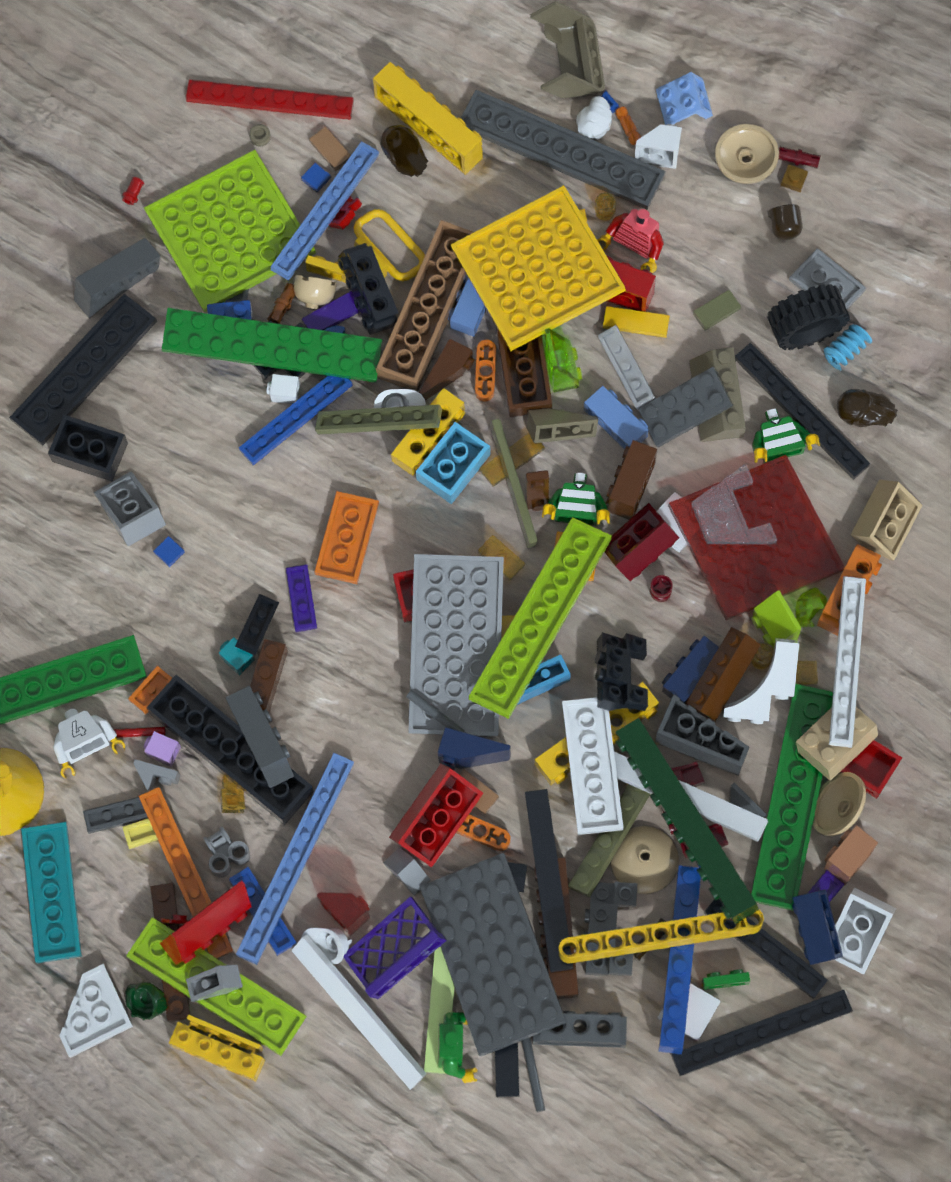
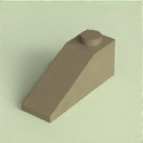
M550 408L529 410L526 428L534 443L596 437L598 418Z

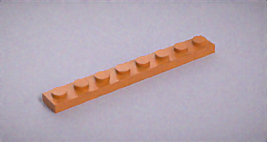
M157 787L140 795L139 799L191 915L194 917L211 904V900L160 787ZM218 934L211 938L213 943L207 947L209 954L217 959L233 952L226 934L221 937Z

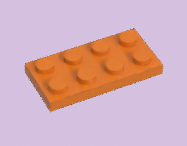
M336 491L314 571L315 575L358 584L379 500Z

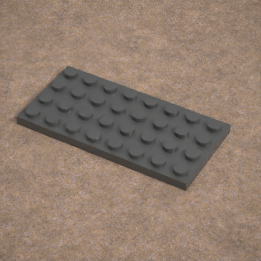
M504 852L420 886L431 921L437 931L442 933L447 940L441 945V949L480 1057L567 1023Z

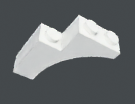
M775 638L773 658L762 681L743 698L724 706L723 716L728 717V721L741 722V719H749L750 723L763 724V721H769L771 695H775L776 699L787 700L789 696L794 697L799 650L798 640Z

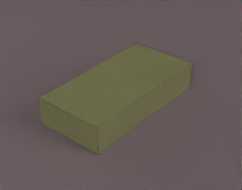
M728 290L694 310L693 315L702 328L707 330L741 310V305L731 291Z

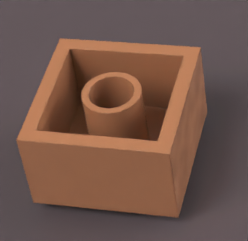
M857 825L853 830L850 828L846 830L838 842L840 846L836 847L834 845L824 859L826 862L824 870H828L844 883V886L864 864L878 844L875 839Z

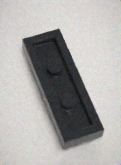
M259 593L235 647L256 655L279 602Z

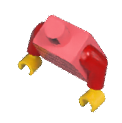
M632 209L629 214L623 213L616 216L605 230L607 233L597 240L598 243L601 240L605 241L606 246L603 250H606L611 244V237H614V241L646 259L649 258L646 263L641 265L640 270H646L647 266H649L652 273L657 269L655 260H658L664 245L663 238L659 232L658 221L649 217L650 213L645 209Z

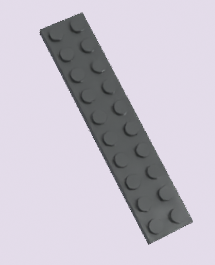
M475 90L461 116L467 128L471 131H476L481 138L647 210L665 177L666 171L478 90Z

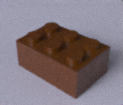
M632 440L630 446L625 447L622 455V464L618 465L614 475V485H610L606 495V504L609 505L608 511L628 520L636 514L656 464L657 448Z

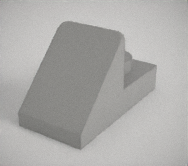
M134 760L133 764L148 792L153 790L156 779L164 785L171 786V783L178 785L180 779L178 771Z

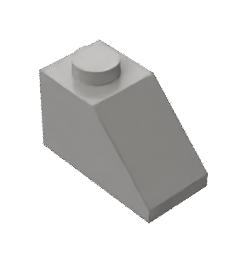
M238 965L217 966L186 979L191 1002L227 994L243 987Z

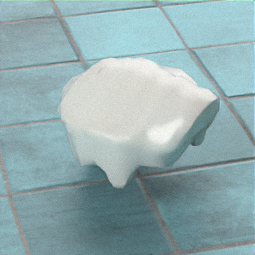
M596 96L592 98L589 106H586L579 112L576 117V123L580 134L595 141L603 137L610 130L612 112L606 99Z

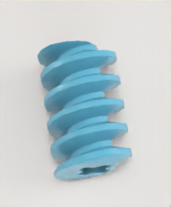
M852 324L848 330H844L842 335L836 338V341H832L830 346L824 348V355L834 368L841 370L839 363L844 366L848 365L846 358L853 360L852 352L859 355L860 350L858 346L861 349H865L866 344L864 341L871 344L872 339L863 328Z

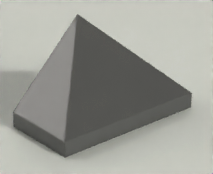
M735 783L731 785L729 790L730 803L763 818L766 817L767 814Z

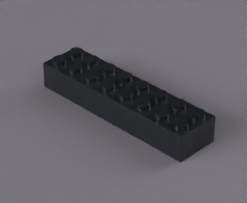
M177 674L147 706L151 716L283 825H286L314 792L312 785L294 770H292L294 777L269 788L239 725Z

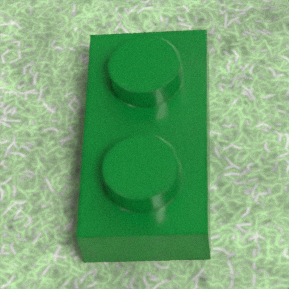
M743 969L729 971V975H720V972L706 974L707 977L702 979L703 990L749 985V972L743 973Z

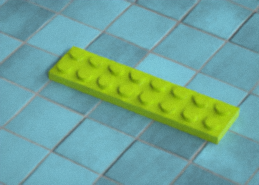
M152 917L126 957L190 998L186 979L226 964L199 948L194 952L196 957L185 964L182 961L175 965L160 945V942L174 931ZM240 974L242 988L227 994L196 1001L280 1056L283 1055L307 1017L242 974Z

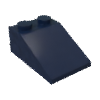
M446 727L438 749L439 763L452 770H455V768L465 769L509 761L511 758L510 745Z

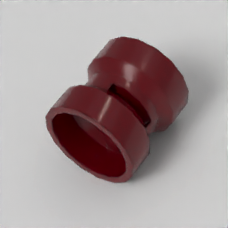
M658 575L652 579L650 595L655 601L665 602L670 598L673 588L671 579L665 575Z

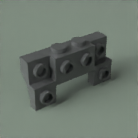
M599 882L591 894L590 909H585L584 923H589L588 932H584V935L616 930L618 907L636 908L638 883ZM611 939L609 945L615 948L616 939ZM594 942L586 945L589 951H596L598 949V945ZM633 953L586 961L585 975L632 976Z

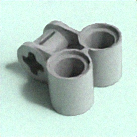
M223 826L215 834L203 838L213 854L209 860L210 870L219 878L226 877L230 873L231 862L236 865H244L250 859L251 854L247 845L241 841L232 842ZM237 849H244L245 854L243 857H234V852ZM218 861L226 862L225 868L222 870H216L214 866Z

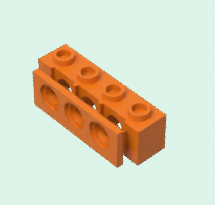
M859 544L856 545L819 618L818 627L838 636L840 610L837 607L841 606L843 577L866 579L865 594L867 595L873 584L869 581L872 574L877 576L882 566L879 563L881 555ZM857 569H862L865 573H859Z

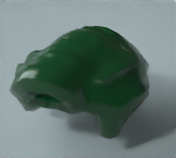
M140 982L136 985L130 984L125 991V1003L131 1011L130 1016L132 1018L138 1017L142 1020H150L160 1016L168 1007L164 992L150 982Z

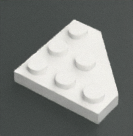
M104 964L82 974L78 990L68 1011V1017L61 1030L60 1038L70 1058L133 1027Z

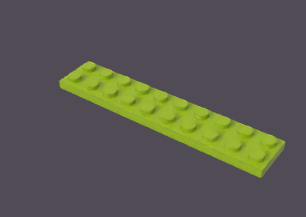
M572 517L469 695L470 701L505 718H510L610 543L612 535Z

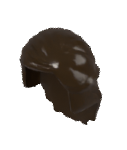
M393 125L384 130L380 141L381 148L396 170L410 177L422 175L427 167L426 163H428V160L413 131L403 125Z
M849 389L842 393L837 401L838 415L849 425L858 427L880 425L886 427L887 424H892L897 416L898 410L895 409V404L886 396L868 392L864 389Z

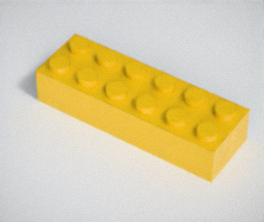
M389 62L373 77L375 98L464 175L483 159L481 136L476 131H471L467 128L466 123L461 118L453 116L446 105L439 104L431 92H425L418 81L414 78L410 79L400 66H395Z

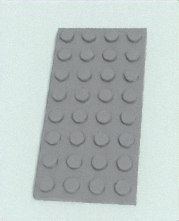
M414 554L410 691L415 692L465 730L464 733L478 736H498L499 714L470 701L469 695L501 641L504 557ZM409 700L408 733H444V725Z

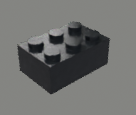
M64 415L48 455L54 463L113 482L128 441L125 434Z

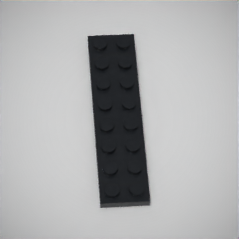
M124 293L9 417L10 420L43 446L58 430L63 416H71L155 325L157 322L156 318Z

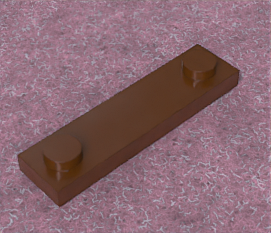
M547 470L529 472L526 474L527 508L533 511L543 510V506L549 501V473Z

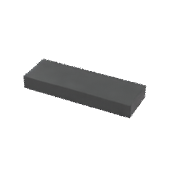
M139 797L83 811L88 834L148 818Z

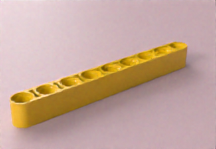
M758 910L736 923V927L733 929L726 928L723 924L727 921L723 913L568 937L559 944V957L565 963H576L750 935L761 930L764 916ZM748 917H755L759 923L757 925H750L746 919ZM709 924L712 926L713 931L709 933L703 932L701 926ZM680 928H687L690 934L688 936H681L678 930ZM659 931L665 932L667 938L659 940L655 937V933ZM640 935L644 938V942L636 944L632 941V937ZM611 939H618L621 941V945L614 948L609 945V941ZM594 942L598 945V949L596 951H589L586 945ZM567 946H572L576 951L572 955H567L563 952V949Z

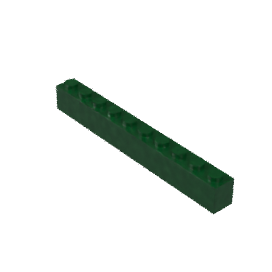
M638 718L617 730L618 740L615 741L622 753L626 751L629 755L627 761L632 770L637 769L641 774L638 779L645 789L649 787L653 793L649 796L656 807L661 806L664 812L661 815L668 826L672 824L676 831L673 834L678 843H684L687 847L685 853L690 862L695 861L699 866L696 871L702 881L707 880L711 885L708 890L714 900L719 899L723 904L720 909L726 919L731 918L734 924L758 911L759 908L753 896L640 719Z

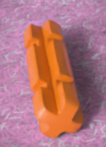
M625 106L617 108L615 114L618 120H620L626 136L629 137L628 140L631 145H636V141L641 136L636 131L637 128L631 116L628 115Z

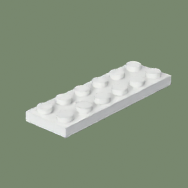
M597 697L562 701L578 835L623 830L609 711L597 707Z

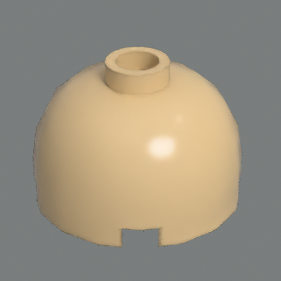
M295 275L294 293L299 301L306 303V308L318 309V305H326L332 300L337 282Z

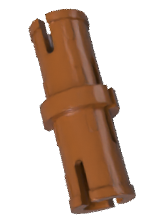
M286 283L280 297L276 298L274 302L275 306L267 318L268 321L271 320L275 324H280L286 312L290 310L295 296L293 284Z

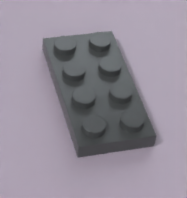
M711 367L638 408L648 426V431L655 445L661 447L734 405L716 368Z

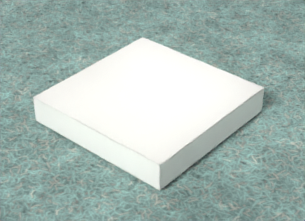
M691 983L685 1035L698 1042L721 1001ZM663 1009L661 1010L658 1016V1019H660L661 1021Z

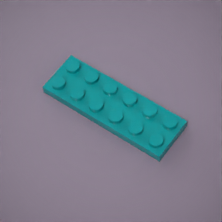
M67 822L22 828L35 962L38 964L82 957Z

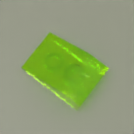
M550 328L545 329V357L553 393L579 388V380H582V373L580 367L576 368L575 360H578L576 348L571 347V342L567 338Z

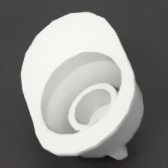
M410 389L385 390L377 396L374 402V408L426 405L423 396L417 391Z
M308 928L302 934V937L308 935L332 964H338L343 960L349 945L352 943V939H348L345 933L338 928Z

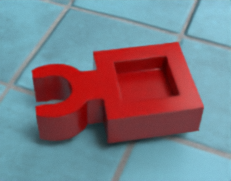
M349 196L329 226L344 230L356 215L354 211L358 210L362 205L359 198L356 197L353 200Z

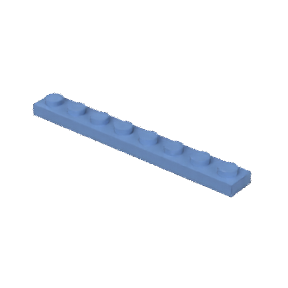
M362 141L271 265V271L288 281L375 162L379 156L378 150Z

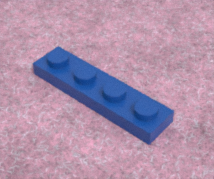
M249 867L229 878L232 886H235L240 881L244 882L252 906L248 911L252 918H254L265 892ZM281 917L268 942L277 956L296 945L295 939Z

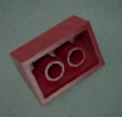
M648 503L612 535L611 541L604 552L616 568L631 582L646 567L655 562L664 551L672 547L680 537L654 507Z

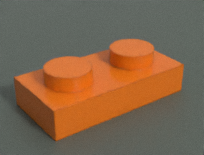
M157 666L128 700L146 715L148 713L147 706L171 681L172 677Z

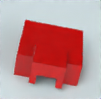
M873 740L839 774L851 772L859 776L865 784L866 792L877 799L902 760V757Z

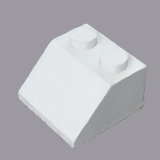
M674 124L659 125L636 141L635 158L652 166L676 169L682 127H677Z

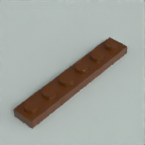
M166 883L150 886L154 919L161 922V918L173 919V915H178L174 884ZM161 922L173 931L179 928V923ZM162 980L163 992L168 1005L166 1009L167 1022L186 1020L188 1015H190L188 996Z

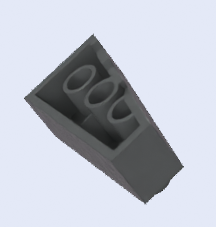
M146 238L138 241L76 277L74 301L88 318L92 317L143 278L154 273L159 268V253Z
M247 686L225 697L269 788L294 777L287 761L290 754L285 744L280 746L278 742L281 739L276 727L271 728L269 722L272 719L267 709L262 711L260 705L263 704V701L258 691L253 693L251 687Z
M674 694L655 739V742L737 776L740 774L750 748L726 730L723 731L717 727L709 718L706 719L697 713L696 709L684 704Z

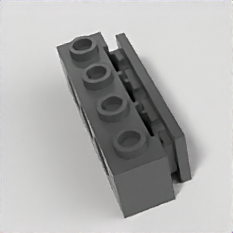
M563 1011L567 1023L562 1024L563 1029L561 1031L555 1032L549 1029L533 1036V1045L626 1048L627 1017H622V1013L615 1012L601 1015L598 1012L576 1014L574 1011ZM583 1023L586 1026V1030L582 1033L576 1032L574 1025ZM606 1024L610 1030L603 1034L597 1030V1026Z

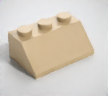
M879 480L851 536L863 547L894 561L923 505L898 481Z

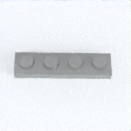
M615 325L599 334L598 338L636 409L638 410V408L656 399L618 326Z

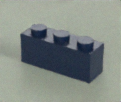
M705 636L700 641L696 639L689 648L691 651L687 657L682 656L677 662L676 671L673 674L668 673L663 679L662 692L671 699L673 694L676 695L685 704L719 646Z
M826 889L793 897V911L799 920L798 931L804 940V954L806 959L809 960L810 965L843 957Z

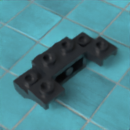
M601 633L597 639V654L595 657V663L597 664L595 680H597L598 708L608 711L624 708L646 710L648 707V689L631 684V658L642 661L647 656L646 639L628 633L623 638Z

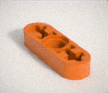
M487 339L478 343L476 353L475 395L477 399L483 402L490 401L495 393L496 345L493 341ZM485 347H489V350H491L488 352V360H484V351L482 350ZM483 366H489L492 372L489 375H482L479 370ZM483 381L487 382V390H489L486 395L479 391L483 389Z
M468 815L464 821L467 825H469V821H473L470 825L469 833L465 832L467 827L461 825L456 832L497 851L506 850L511 843L510 834L506 830L472 815ZM478 825L486 828V834L482 837H477L473 833V829ZM490 830H494L493 836L500 837V835H504V840L507 842L497 845V840L490 837V841H487Z

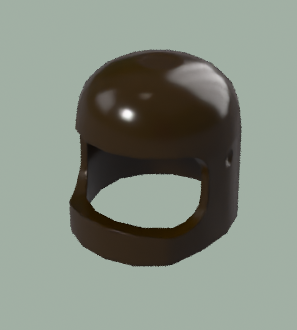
M787 204L771 208L767 211L768 217L772 219V231L775 237L781 240H790L801 234L803 223L800 206Z

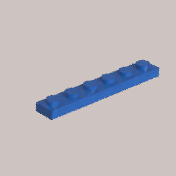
M327 376L239 447V451L254 466L316 416L318 412H321L352 387V382L348 378Z

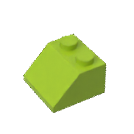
M779 590L754 608L751 619L757 629L760 628L764 636L762 638L768 648L771 647L774 651L775 638L798 640L801 626Z

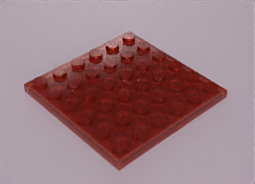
M787 455L668 504L726 621L753 610L778 590L782 596H786L840 573L845 568Z

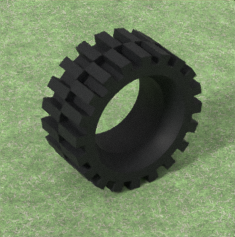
M822 284L817 288L812 286L808 290L798 291V294H791L787 296L788 299L778 302V305L771 308L772 311H769L767 316L777 343L783 350H794L796 347L797 349H802L806 345L809 347L814 345L815 342L819 341L820 343L824 341V338L832 337L834 332L841 331L842 327L848 324L847 321H850L849 313L839 289L832 284L827 286Z

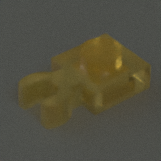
M224 775L222 786L225 789L220 791L221 813H244V791L237 789V785L229 782Z

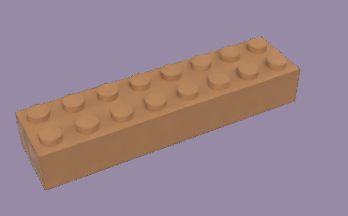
M442 220L440 221L377 365L378 379L418 392L448 323L450 310L454 308L457 302V294L464 285L466 273L454 254L451 244L474 233L473 231Z

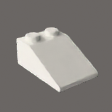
M854 888L836 923L843 957L835 960L865 974L896 908Z

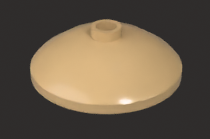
M741 124L728 129L719 138L715 150V159L720 171L729 179L743 184L757 183L766 179L776 168L779 158V149L774 137L762 127L752 124ZM747 158L749 162H744L743 159Z
M851 772L837 774L819 790L813 826L819 833L825 836L839 835L851 828L859 819L866 801L865 784L859 776Z
M640 826L629 830L610 863L612 872L618 882L638 883V894H651L664 889L673 880L678 869L679 857L674 842L667 834L653 827ZM644 853L649 855V859L646 861L641 859V855Z

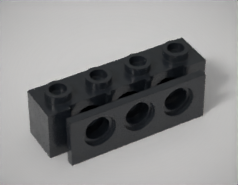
M367 243L343 250L338 256V265L345 273L346 285L354 296V305L357 310H360L363 327L368 330L369 335L392 328L397 322L396 315L398 310L372 246L368 247Z

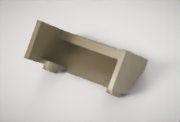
M557 1L530 14L531 19L544 24L545 37L557 45L561 75L541 85V90L560 98L595 95L605 89L596 26L589 16Z

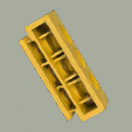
M444 388L430 404L440 405L442 408L441 417H446V419L440 420L439 428L410 429L391 453L392 462L412 476L454 422L458 423L465 415L464 402Z
M191 1015L187 1017V1020L190 1022L189 1026L180 1022L177 1023L169 1041L172 1047L254 1082L257 1081L265 1063L263 1057L256 1055L258 1051L262 1053L263 1047L260 1044ZM195 1027L203 1032L210 1033V1035L207 1037L192 1029ZM214 1036H216L220 1039L231 1042V1044L226 1045L213 1038ZM235 1045H238L252 1052L251 1054H248L246 1052L238 1050L235 1048Z

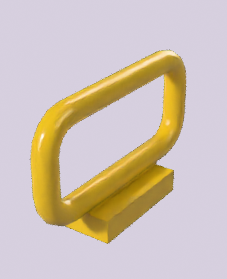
M373 209L356 220L353 226L354 234L357 237L354 246L367 243L368 247L372 246L384 278L387 276V272L399 281H408L417 276L425 258V253L390 214L381 209ZM377 217L383 219L419 259V264L408 272H399L362 231L363 225Z

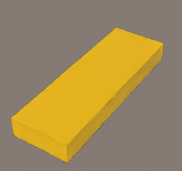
M606 306L603 329H610L617 325L622 332L666 338L670 315Z

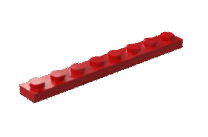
M189 80L186 101L191 103L351 120L354 104L353 97Z

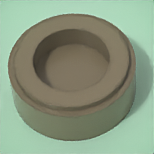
M255 125L249 132L250 141L258 147L267 145L271 139L270 131L265 125Z

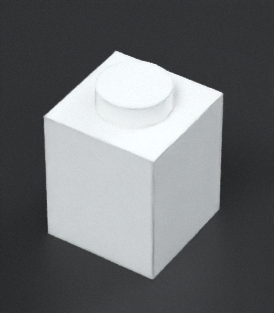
M273 374L272 382L268 381L267 394H270L271 401L293 404L298 400L299 378L296 376Z

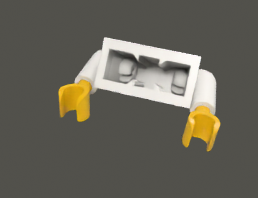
M69 709L65 712L66 720L59 723V732L56 734L53 745L59 764H62L61 775L66 779L65 771L68 768L71 769L73 776L76 775L75 768L69 766L68 761L72 764L110 745L108 741L112 743L114 754L118 755V752L114 749L116 744H121L125 750L124 742L117 740V734L107 720L97 715L91 716L87 711L78 713L76 709Z

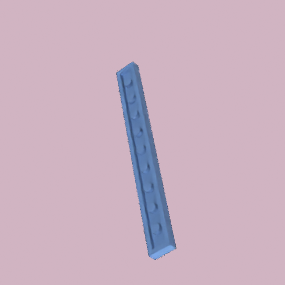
M333 753L236 956L253 964H258L351 772L354 761Z

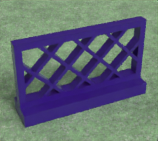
M410 896L353 945L343 958L364 985L369 997L379 999L447 940L442 933L437 931L414 898ZM410 905L415 910L414 920L404 919V911ZM391 921L398 922L397 935L386 934L387 925ZM403 922L413 923L412 936L401 935ZM418 924H426L430 932L424 937H416ZM374 936H381L379 950L369 949L370 940ZM386 937L396 938L395 951L384 950ZM401 938L411 939L410 949L406 952L399 951ZM357 951H364L362 964H355L351 958ZM369 952L379 953L377 966L367 965ZM384 953L394 954L393 964L389 967L382 966ZM367 968L377 969L376 978L369 983L365 978Z

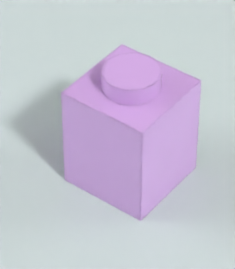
M155 731L152 737L148 736L144 744V752L147 757L172 767L181 748L178 741Z

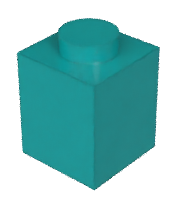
M233 637L230 641L227 640L221 645L218 653L220 658L240 676L255 659L253 654L235 647L238 640Z

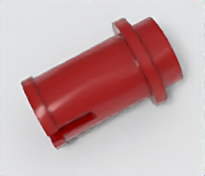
M138 177L131 179L126 192L122 193L123 202L128 205L137 203V197L144 185L143 180Z

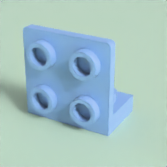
M693 72L656 89L665 125L675 124L694 114L700 115L705 119L713 116L704 81Z

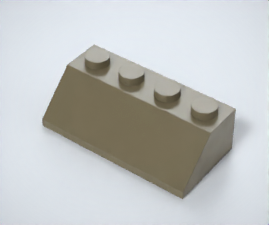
M734 347L710 350L689 360L691 378L711 367L716 368L734 405L698 425L701 442L744 437L746 426Z

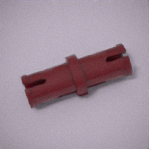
M779 146L778 160L792 162L796 166L801 164L818 169L821 155L802 152V149L794 150Z

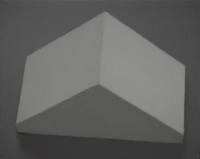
M400 847L383 862L414 896L421 890L420 886L431 881L415 859Z

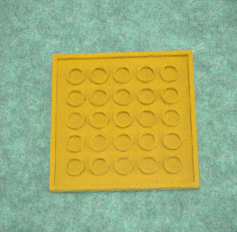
M564 185L451 244L454 254L510 351L626 291L624 284Z

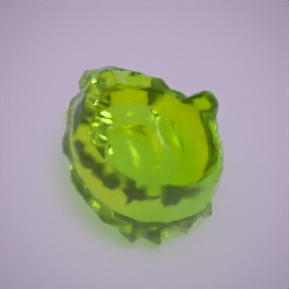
M816 587L803 592L796 601L795 616L802 628L814 627L815 624L811 622L812 618L827 604L826 596Z

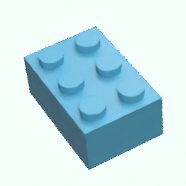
M454 422L416 470L417 481L452 505L491 455L490 445Z

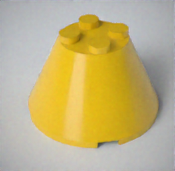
M0 748V836L13 834L25 825L27 826L36 817L44 799V781L38 767L28 756L14 749Z

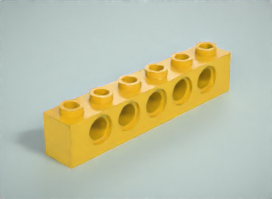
M641 682L639 685H637L639 687L648 689L644 682ZM649 689L648 707L645 711L640 710L636 714L630 713L627 708L609 711L610 721L613 718H618L622 721V724L618 727L611 725L613 745L618 740L617 730L638 718L640 721L645 717L650 719L658 712L659 702ZM566 737L535 759V766L550 786L555 782L556 784L563 782L570 772ZM559 757H565L568 763L560 766L556 763V760Z

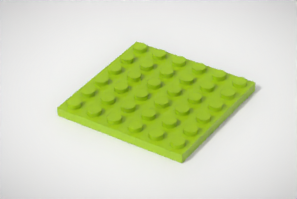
M256 150L144 207L145 213L204 313L207 311V304L223 303L276 275L275 272L271 271V265L300 227V223ZM314 247L308 253L310 256L316 254Z

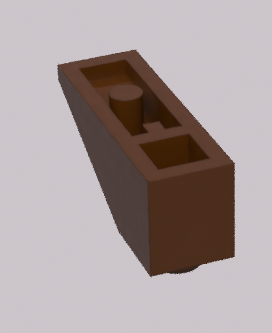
M449 339L419 391L425 401L463 376L466 369H471L475 360L473 358V350Z

